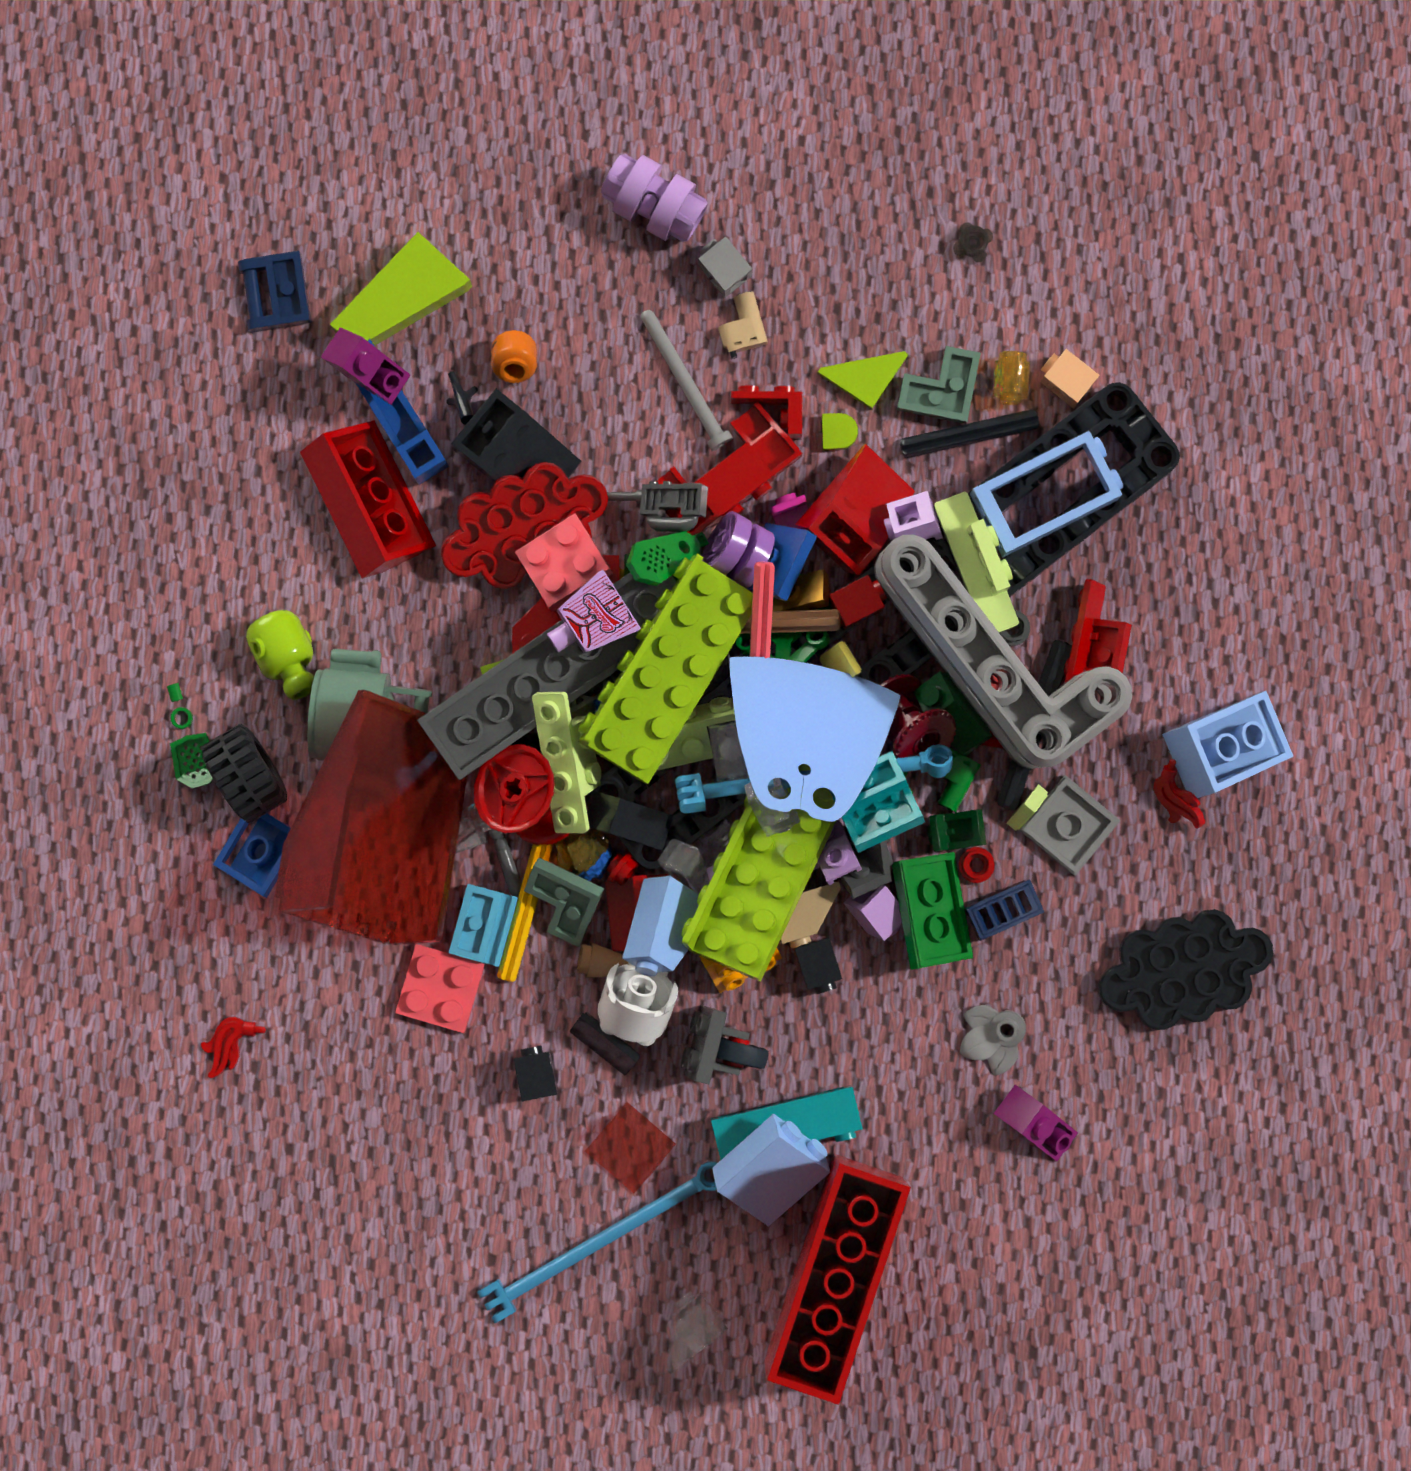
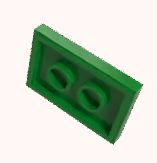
M944 853L893 862L892 869L910 969L972 959L973 953L955 853Z

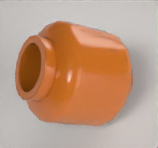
M517 330L505 331L499 334L494 339L491 347L493 373L499 379L509 383H520L530 379L537 368V347L533 338L527 333Z

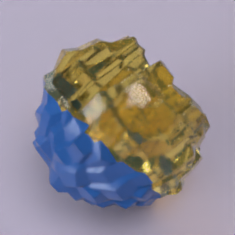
M590 828L586 833H570L567 838L558 841L556 844L558 867L587 881H591L594 878L601 880L607 872L606 869L610 864L612 847L607 834Z

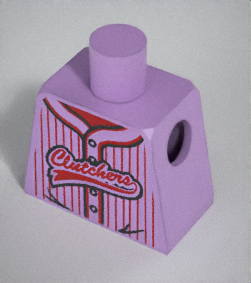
M601 570L556 610L564 623L547 633V636L558 653L574 642H577L583 653H587L632 634L641 628L605 571Z

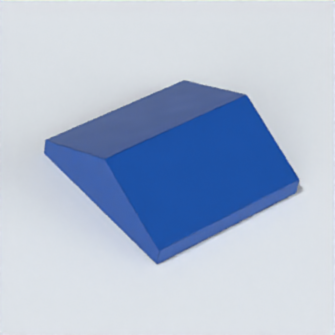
M268 813L258 819L233 863L229 866L226 864V861L249 824L240 819L213 864L265 898L270 894L304 835Z

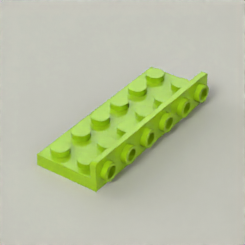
M698 553L692 556L690 560L685 557L681 561L673 575L678 578L671 591L667 588L664 589L655 603V607L659 611L653 621L646 619L642 624L641 629H639L635 636L640 640L633 652L630 650L625 652L616 667L621 673L614 684L610 681L606 683L597 700L602 702L595 715L589 712L578 729L579 732L583 733L578 741L579 743L644 784H649L752 615L753 593L702 561L704 557Z
M801 764L798 770L799 772L811 770V768L807 764ZM791 788L768 791L774 798L785 799L788 797L787 793L790 795ZM819 788L814 791L813 801L818 807L829 809L835 805L829 789ZM754 792L747 793L744 801L745 810L740 820L737 819L732 824L728 838L730 841L725 852L718 854L713 865V872L715 873L709 885H704L697 899L699 906L693 918L690 917L685 922L681 936L683 938L682 944L690 952L761 982L836 821L828 822L814 819L807 812L800 809L781 812L766 808L761 804Z

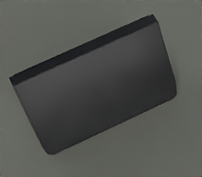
M583 1012L570 1029L571 1034L624 1076L627 1075L640 1058V1054L622 1039L603 1032L600 1028V1022L588 1012Z

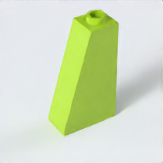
M417 232L330 325L336 333L341 327L363 337L367 341L370 339L375 346L468 292L472 288V284L463 272Z

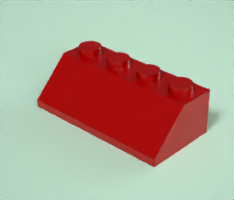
M375 420L323 433L300 451L362 579L383 573L436 547Z

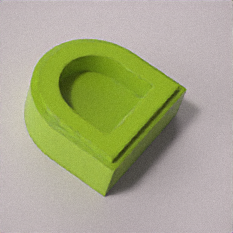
M843 413L822 414L823 450H845L851 447L858 435V426L855 420Z

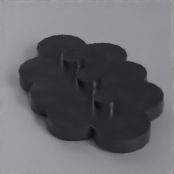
M1216 909L1203 910L1196 914L1191 921L1180 917L1167 918L1158 925L1155 932L1146 929L1135 930L1125 936L1119 947L1121 964L1108 968L1100 976L1097 985L1098 995L1102 1003L1109 1009L1119 1012L1135 1009L1140 1022L1146 1027L1155 1030L1168 1029L1174 1026L1180 1018L1190 1022H1203L1210 1018L1216 1007L1224 1010L1237 1009L1248 1001L1252 992L1250 975L1265 970L1271 963L1274 954L1273 944L1269 937L1261 930L1255 928L1236 930L1232 919L1224 912Z

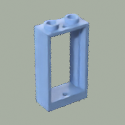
M1090 431L973 488L970 495L986 526H993L999 540L997 548L1002 558L1117 501L1122 496L1120 491L1123 488L1121 478L1115 469L1110 470L1104 460V457L1107 456L1105 447L1098 437H1092ZM1083 446L1106 493L1015 538L991 492Z

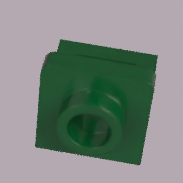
M982 809L929 816L930 824L927 827V836L929 842L933 845L934 851L987 845Z

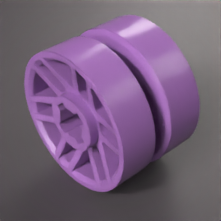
M731 511L719 521L708 539L710 544L705 546L702 557H704L702 561L747 589L754 581L755 563L761 561L768 562L774 546V534L758 524L752 525L749 519Z

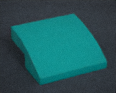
M893 751L878 757L874 769L855 802L842 816L858 853L925 823L924 817ZM829 790L834 802H836L834 793Z

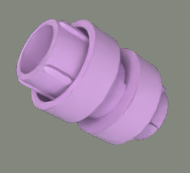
M627 154L620 155L611 167L601 188L602 196L614 203L612 212L630 222L634 221L638 214L650 220L646 231L664 241L670 235L682 242L688 241L695 232L708 206L705 198L694 193L696 184L679 174H676L671 182L659 176L662 165L645 155H642L638 160Z

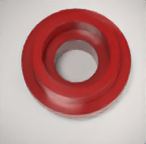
M973 847L967 849L961 855L958 867L961 875L967 881L981 883L991 877L994 872L995 862L989 851L981 847ZM974 858H978L983 862V868L979 872H974L970 868V862Z
M630 852L625 856L619 853L611 861L606 869L611 873L608 877L609 882H616L623 886L633 875L639 863L633 859L634 857Z

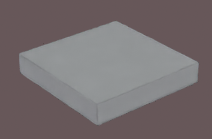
M1064 775L1034 815L1019 831L1071 874L1076 876L1121 820Z

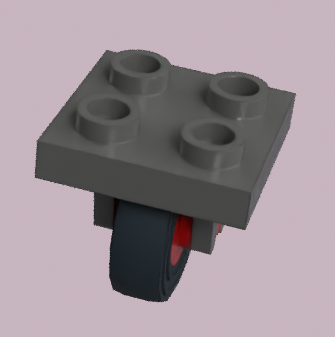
M701 1005L700 1012L695 1011L691 1019L690 1033H694L691 1047H685L683 1051L681 1068H685L684 1075L696 1082L710 1084L713 1070L739 1076L740 1070L743 1069L744 1065L764 1069L767 1064L769 1051L750 1045V1040H748L750 1033L724 1026L727 1017L726 1012ZM722 1034L729 1035V1039L723 1038ZM716 1058L723 1060V1063L716 1062Z

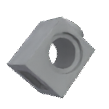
M726 236L719 242L716 239L710 241L699 252L701 256L698 258V266L708 278L712 276L713 279L710 281L724 298L752 277V267Z

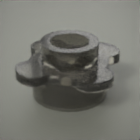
M963 223L959 228L961 233L959 241L953 246L954 253L957 256L966 255L972 257L978 263L983 262L987 257V245L993 240V233L989 229H983L972 225V223ZM970 240H976V245H971Z

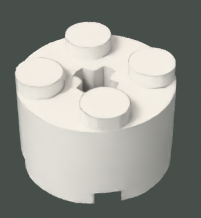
M629 962L622 966H619L618 963L610 969L598 1004L600 1028L607 1034L615 1035L627 1041L637 1042L643 1046L652 1045L656 1038L665 1032L678 995L677 984L675 981L674 984L667 977L668 972H658L656 976H646L638 973L635 970L636 967Z

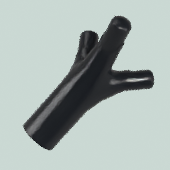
M450 371L448 376L453 388L454 398H448L446 403L457 407L461 423L466 425L474 416L471 408V399L478 389L476 386H472L469 390L464 391L455 372Z

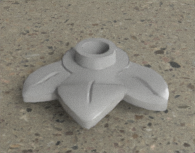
M988 1005L972 1007L964 1013V1018L972 1030L962 1040L960 1054L971 1060L988 1059L993 1075L1003 1074L1018 1059L1017 1044L1023 1040L1026 1034L1025 1021L1021 1015L1014 1011L1005 1010L998 1012ZM1006 1023L1012 1025L1014 1033L1012 1035H1005L1001 1030V1026Z

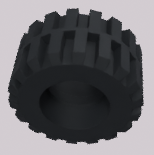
M238 724L202 746L203 759L214 782L234 812L247 823L255 821L287 801V791L278 771L260 742L247 727Z

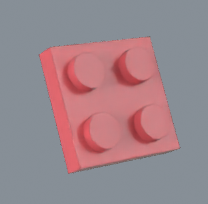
M576 513L515 551L552 612L561 607L599 571L604 570L607 576L613 574Z
M416 944L395 1013L465 1033L485 964Z

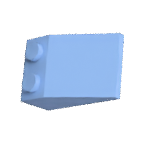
M1267 691L1253 695L1162 734L1172 759L1176 760L1175 766L1185 790L1191 792L1197 798L1216 793L1294 757Z

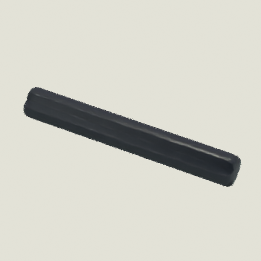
M1030 409L902 438L900 440V448L904 458L915 457L1039 428V418L1037 412Z

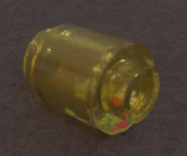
M1003 351L999 353L998 360L994 362L993 397L1000 398V404L1020 405L1021 399L1028 398L1030 363L1027 361L1026 353Z

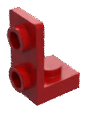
M752 385L739 386L738 391H731V404H755L759 402L760 404L787 405V409H780V428L787 430V434L792 440H801L803 392H795V387L776 386L774 391H759L758 386Z

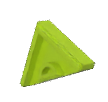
M902 351L821 367L817 374L872 410L909 354Z

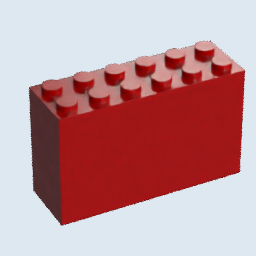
M833 1154L829 1166L830 1173L825 1178L764 1363L767 1381L839 1405L911 1187L901 1176Z

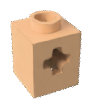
M1065 349L1060 357L1054 353L1041 368V371L1045 373L1041 383L1073 409L1100 376L1067 349Z

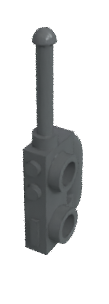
M650 481L649 484H642V489L636 492H607L608 501H636L638 504H641L640 515L647 517L648 525L655 531H690L696 526L699 517H706L708 487L700 483L672 484L670 481H663V484H658L656 481ZM681 510L680 515L683 516L682 518L665 517V511Z

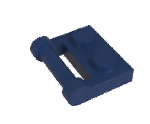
M300 251L247 258L238 261L239 273L243 274L250 318L246 321L248 332L253 333L311 323ZM262 270L267 272L273 315L263 316L257 272Z

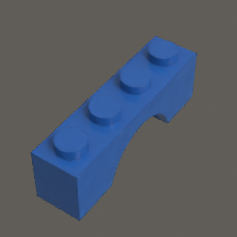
M369 339L368 342L374 346L372 341ZM356 383L419 485L449 467L402 390L390 405Z

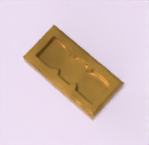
M824 569L799 575L787 601L773 598L772 611L813 610L829 606V575Z

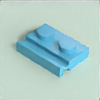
M467 884L449 954L499 967L518 897Z

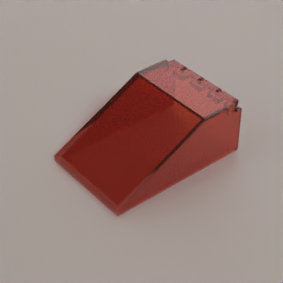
M358 690L284 842L274 896L280 899L279 911L281 913L300 919L305 918L307 921L330 928L334 927L336 930L362 936L382 944H386L389 939V944L392 945L441 941L468 775L458 780L417 720L427 713L370 691Z

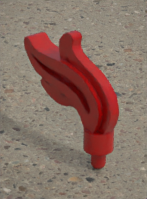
M1170 759L1168 765H1164L1161 776L1155 780L1153 791L1158 801L1169 812L1170 818L1168 821L1170 823L1180 821L1183 816L1198 829L1205 824L1204 815L1198 807L1201 805L1200 801L1191 792L1177 787L1175 783L1178 771L1175 767L1176 760Z
M234 1016L225 1018L216 1028L211 1041L201 1043V1048L205 1052L214 1053L213 1067L208 1073V1077L215 1078L222 1074L229 1061V1069H234L240 1057L239 1039L243 1036L255 1037L256 1033L263 1034L266 1032V1028L256 1026V1022H245L241 1018Z

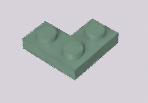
M946 346L939 380L904 373L897 410L966 424L981 353Z
M538 858L532 868L524 891L556 906L547 932L580 947L604 888L544 859Z

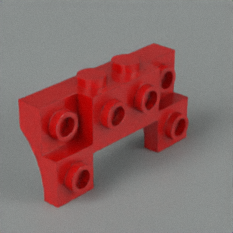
M756 402L752 408L739 418L730 422V426L744 444L694 482L708 487L706 517H699L696 526L687 531L692 536L702 531L705 532L715 523L718 524L731 511L741 514L744 511V508L741 506L752 497L757 501L773 488L770 483L774 478L802 457L803 453L790 436L771 418L759 402ZM674 466L656 481L658 484H663V481H670L672 484L687 483ZM681 510L665 511V515L670 518H682L683 516L680 515Z

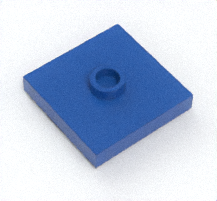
M765 523L764 528L772 532L775 537L773 550L768 560L775 567L773 598L787 601L817 536L808 530ZM753 584L749 588H747V590H749L752 593Z

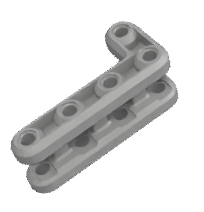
M914 534L902 535L892 540L877 557L874 566L875 578L882 586L887 597L1009 756L1020 766L1035 769L1053 767L1063 762L1118 720L1128 710L1132 700V687L1124 674L1111 667H1097L1090 671L1082 672L1072 677L1047 696L938 552L924 538ZM899 560L909 563L911 573L901 568ZM945 617L950 618L954 622V632L946 627ZM991 675L995 676L999 682L998 690H995L990 683ZM1095 690L1100 696L1099 702L1095 698ZM1037 733L1043 739L1042 748L1038 747L1036 743Z

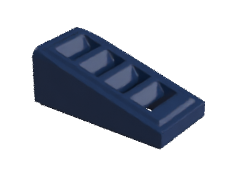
M1030 879L965 907L966 914L978 941H982L1044 913ZM1023 890L1032 908L1028 912H1025L1017 894ZM1011 896L1019 916L1014 918L1005 901V898ZM996 902H998L1006 920L1001 924L992 906ZM982 908L986 909L993 927L987 929L979 912Z

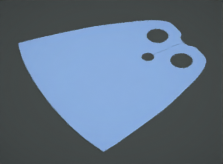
M730 657V678L738 738L751 785L761 804L766 808L781 812H789L792 809L804 810L810 817L828 822L840 819L853 805L876 765L892 725L901 695L861 677H851L848 673L819 665L769 657L766 659L765 657ZM807 764L811 768L810 774L802 775L798 770L799 765ZM781 778L789 783L791 792L787 798L777 799L769 793L768 784L772 779ZM819 788L831 790L836 798L835 805L829 809L818 807L813 801L814 791Z

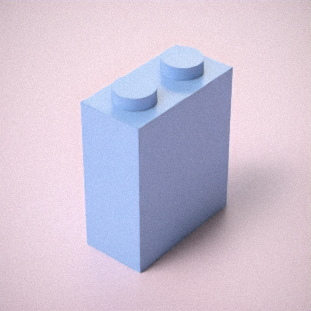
M772 1114L712 1168L717 1192L767 1226H770L830 1173L825 1147L818 1140H810L803 1135L793 1122H785L775 1114Z

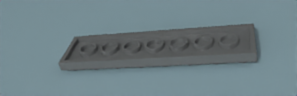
M628 573L614 583L613 586L641 627L646 619L653 621L659 611L655 607V603L664 589L667 588L671 591L677 581L672 575L659 585L653 586L635 581L632 574ZM561 620L417 721L458 780H461L537 727L532 695L537 692H566L570 704L618 670L616 667L627 650L633 652L640 642L635 637L638 631L587 653H583L577 642H574L558 653L549 640L547 633L563 624L564 622Z

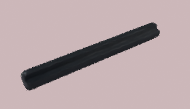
M1060 640L1052 642L1038 682L1047 696L1056 691L1061 685L1065 663L1070 658L1072 645ZM1037 733L1036 743L1039 747L1042 737ZM1011 759L997 799V805L1014 811L1018 808L1031 769L1020 766Z

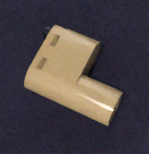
M745 292L735 296L733 299L740 320L718 327L723 347L728 349L731 359L737 358V353L768 344L754 292Z

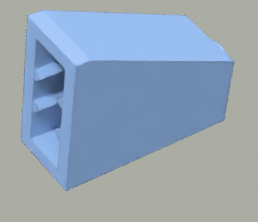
M671 876L643 879L622 959L635 966V970L638 973L646 976H656L658 972L673 971L688 951L682 944L683 938L681 933L688 918H693L699 906L697 904L699 894Z

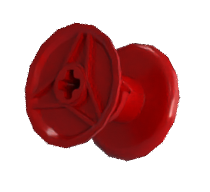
M523 744L509 745L480 767L474 783V803L480 818L491 829L503 833H517L522 840L537 846L555 844L570 834L556 833L554 830L550 807L554 796V774L549 761L537 749Z

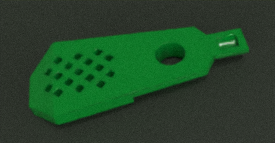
M687 531L639 541L632 545L626 566L635 581L657 586L675 573L685 557L690 560L697 553L700 555V548L710 543L703 531L693 536Z
M178 683L167 686L171 702L183 699ZM184 707L176 708L171 714V722L176 728L186 729L193 722V714ZM181 711L188 714V721L184 725L177 724L175 719L176 715ZM207 733L187 735L170 743L176 780L192 789L211 784L213 781L208 769H206L204 759H202V750L200 749L201 746L210 742Z

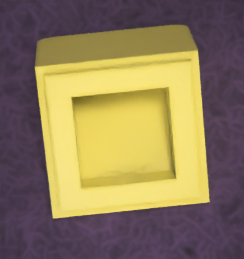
M843 641L837 643L820 657L823 667L848 673L851 677L859 676L861 673V667L847 644Z

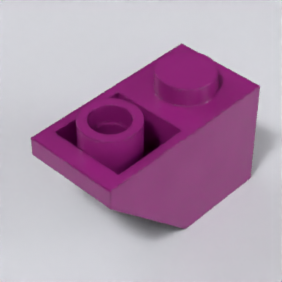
M341 327L321 356L323 360L344 376L390 405L411 376L363 337Z
M1014 1085L993 1113L1055 1161H1058L1062 1154L1069 1149L1073 1139L1078 1134L1076 1130L1017 1085Z

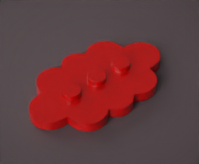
M548 462L535 464L527 470L523 478L514 475L502 476L495 481L490 493H472L461 501L457 511L460 529L448 535L442 543L441 557L443 564L449 572L456 576L469 577L481 572L487 583L495 588L507 589L514 587L522 581L527 573L515 551L574 513L579 517L592 538L588 523L600 517L607 508V490L602 482L592 475L582 474L568 479L560 467Z

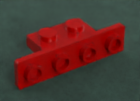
M1092 579L1085 580L1084 588L1079 593L1078 605L1080 608L1077 623L1074 624L1071 632L1073 644L1070 658L1065 663V683L1072 677L1097 667H1111L1123 674L1132 625L1127 622L1100 619L1106 586Z

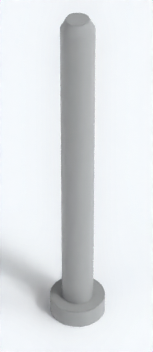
M651 310L644 311L641 314V320L711 439L708 441L710 449L715 451L733 440L729 430L723 432L654 312Z

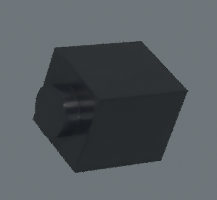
M829 937L794 948L807 990L815 988L817 995L837 988L835 981L841 980L842 976Z
M542 1045L520 1049L521 1057L514 1058V1065L521 1101L558 1095L559 1090L551 1051L543 1052Z

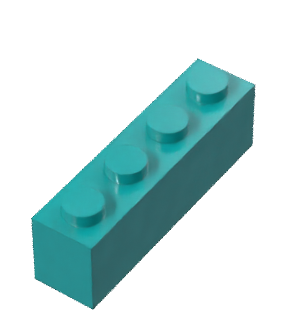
M851 1085L711 1118L720 1161L772 1114H775L785 1122H793L803 1135L810 1140L816 1139L819 1142L821 1139L833 1136L835 1142L856 1138L855 1131L863 1129L854 1090Z

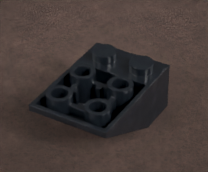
M497 388L451 443L456 453L494 483L500 477L506 475L523 478L529 468L542 462L554 463L569 478L582 462L527 412Z

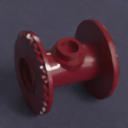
M909 674L895 675L894 678L890 677L881 684V686L901 695L887 735L894 743L893 753L895 758L919 756V752H925L928 747L937 744L949 748L951 742L954 741L953 737L956 735V722L953 716L946 710L932 709L921 713L920 705L913 691L921 686L922 683L916 677Z

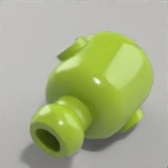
M277 610L255 620L246 632V639L261 673L270 680L282 679L284 682V693L292 700H298L311 694L314 675L308 672L305 667L309 665L313 658L312 640L309 632L304 630L297 615L288 610Z

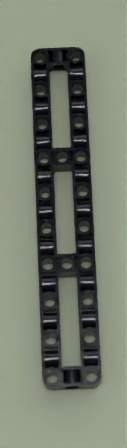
M1120 382L1107 385L979 484L981 485L1051 450L1050 442L1055 438H1060L1067 442L1087 431H1090L1093 438L1098 437L1099 439L1111 431L1117 440L1123 443L1122 446L1132 457L1119 470H1116L1123 483V488L1120 489L1122 496L1112 503L1110 510L1099 509L1045 536L1055 541V553L1046 554L1042 552L1039 548V540L1001 559H1006L1013 579L1009 580L1010 587L1007 590L1009 597L1017 593L1028 582L1035 579L1084 541V539L1164 479L1178 465L1180 454L1176 444L1128 385ZM1112 395L1118 396L1122 399L1124 408L1120 411L1110 409L1107 405V397ZM1083 446L1008 483L1012 488V496L1008 498H1002L996 494L995 490L991 493L1002 514L1038 487L1040 483H1043L1084 451ZM1153 451L1163 452L1167 457V466H1156L1151 460V453ZM1101 481L1064 510V514L1095 499V496L1098 494H1105L1106 491ZM970 491V492H968V495H969V497H970V500H971V502H972V505H973V507H974V510H975V512H976V515H977V517H978V520H981L982 517H981V515H980V513H979V511H978V509H977V507H976V505H975V503H974V501H973V499H972V497H971V495H970V493H971V491ZM1063 512L1058 516H1054L1051 520L1063 515ZM935 537L926 539L966 589L948 542L943 539L936 540ZM899 560L901 568L911 573L909 563ZM874 566L856 580L869 575L872 582L876 581ZM887 597L886 600L882 601L883 604L888 603L890 599ZM945 617L946 627L954 632V622L950 618ZM860 623L846 630L840 627L838 631H827L830 636L829 644L825 648L818 650L805 663L813 661L816 656L818 657ZM910 628L896 643L894 642L889 647H885L863 664L858 677L871 681L869 672L874 667L884 668L889 678L902 674L911 675L916 669L933 658V655L913 629ZM806 632L791 645V655L807 642ZM823 634L815 635L813 641L820 640ZM774 643L770 648L772 656L776 654V645ZM731 678L726 679L715 690L700 699L697 705L709 703L717 697L733 698ZM734 721L707 726L709 740ZM744 758L739 760L727 773L711 783L749 778ZM615 765L601 776V785L590 792V799L594 791L599 792L603 786L612 785L618 789V798L638 804L634 798L645 791L647 786L650 787L674 767L657 770L649 784H644ZM747 793L713 798L720 806L719 812L714 817H705L700 812L682 813L679 808L672 814L673 819L663 847L662 856L655 862L644 859L642 855L644 845L621 837L619 838L641 866L650 870L659 869L742 806Z

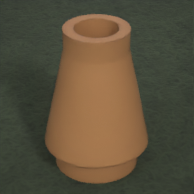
M591 942L590 946L582 944L580 947L577 973L585 974V978L607 977L614 965L619 963V966L628 964V962L622 959L623 954Z

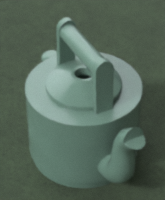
M333 649L331 650L330 668L318 669L312 684L307 731L309 756L319 761H325L328 775L340 787L372 790L385 804L387 796H397L388 782L378 775L355 771L348 767V763L381 766L386 754L428 755V749H426L427 734L417 720L428 713L429 697H432V691L391 685L390 674L381 673L382 654L378 650L370 652ZM393 693L415 696L411 748L388 747L398 729L399 710Z

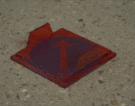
M626 1102L585 1152L632 1193H635L660 1165L676 1143L630 1103Z

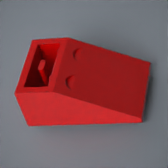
M864 444L795 525L799 529L808 530L816 535L815 544L844 571L859 575L882 549L889 537L884 524V519L889 518L886 504L912 496L915 491L867 444Z

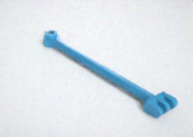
M939 744L928 747L925 752H919V756L896 758L902 772L921 770V773L928 772L930 776L936 778L946 776L953 765L952 751L948 747ZM811 770L800 771L802 775H809ZM700 773L683 775L675 779L676 788L678 789L677 796L680 801L679 807L682 813L706 811L705 799L754 793L749 778L703 785ZM781 778L772 779L768 784V790L783 789L785 787L791 788L789 783Z
M707 1161L701 1164L697 1175L689 1181L504 1288L500 1279H497L478 1290L477 1293L480 1298L486 1297L492 1291L496 1296L484 1304L487 1311L499 1304L503 1308V1310L496 1312L491 1317L494 1323L517 1311L512 1302L517 1297L703 1189L708 1191L717 1190L715 1181L708 1182L704 1177V1173L706 1170L712 1169L718 1162Z

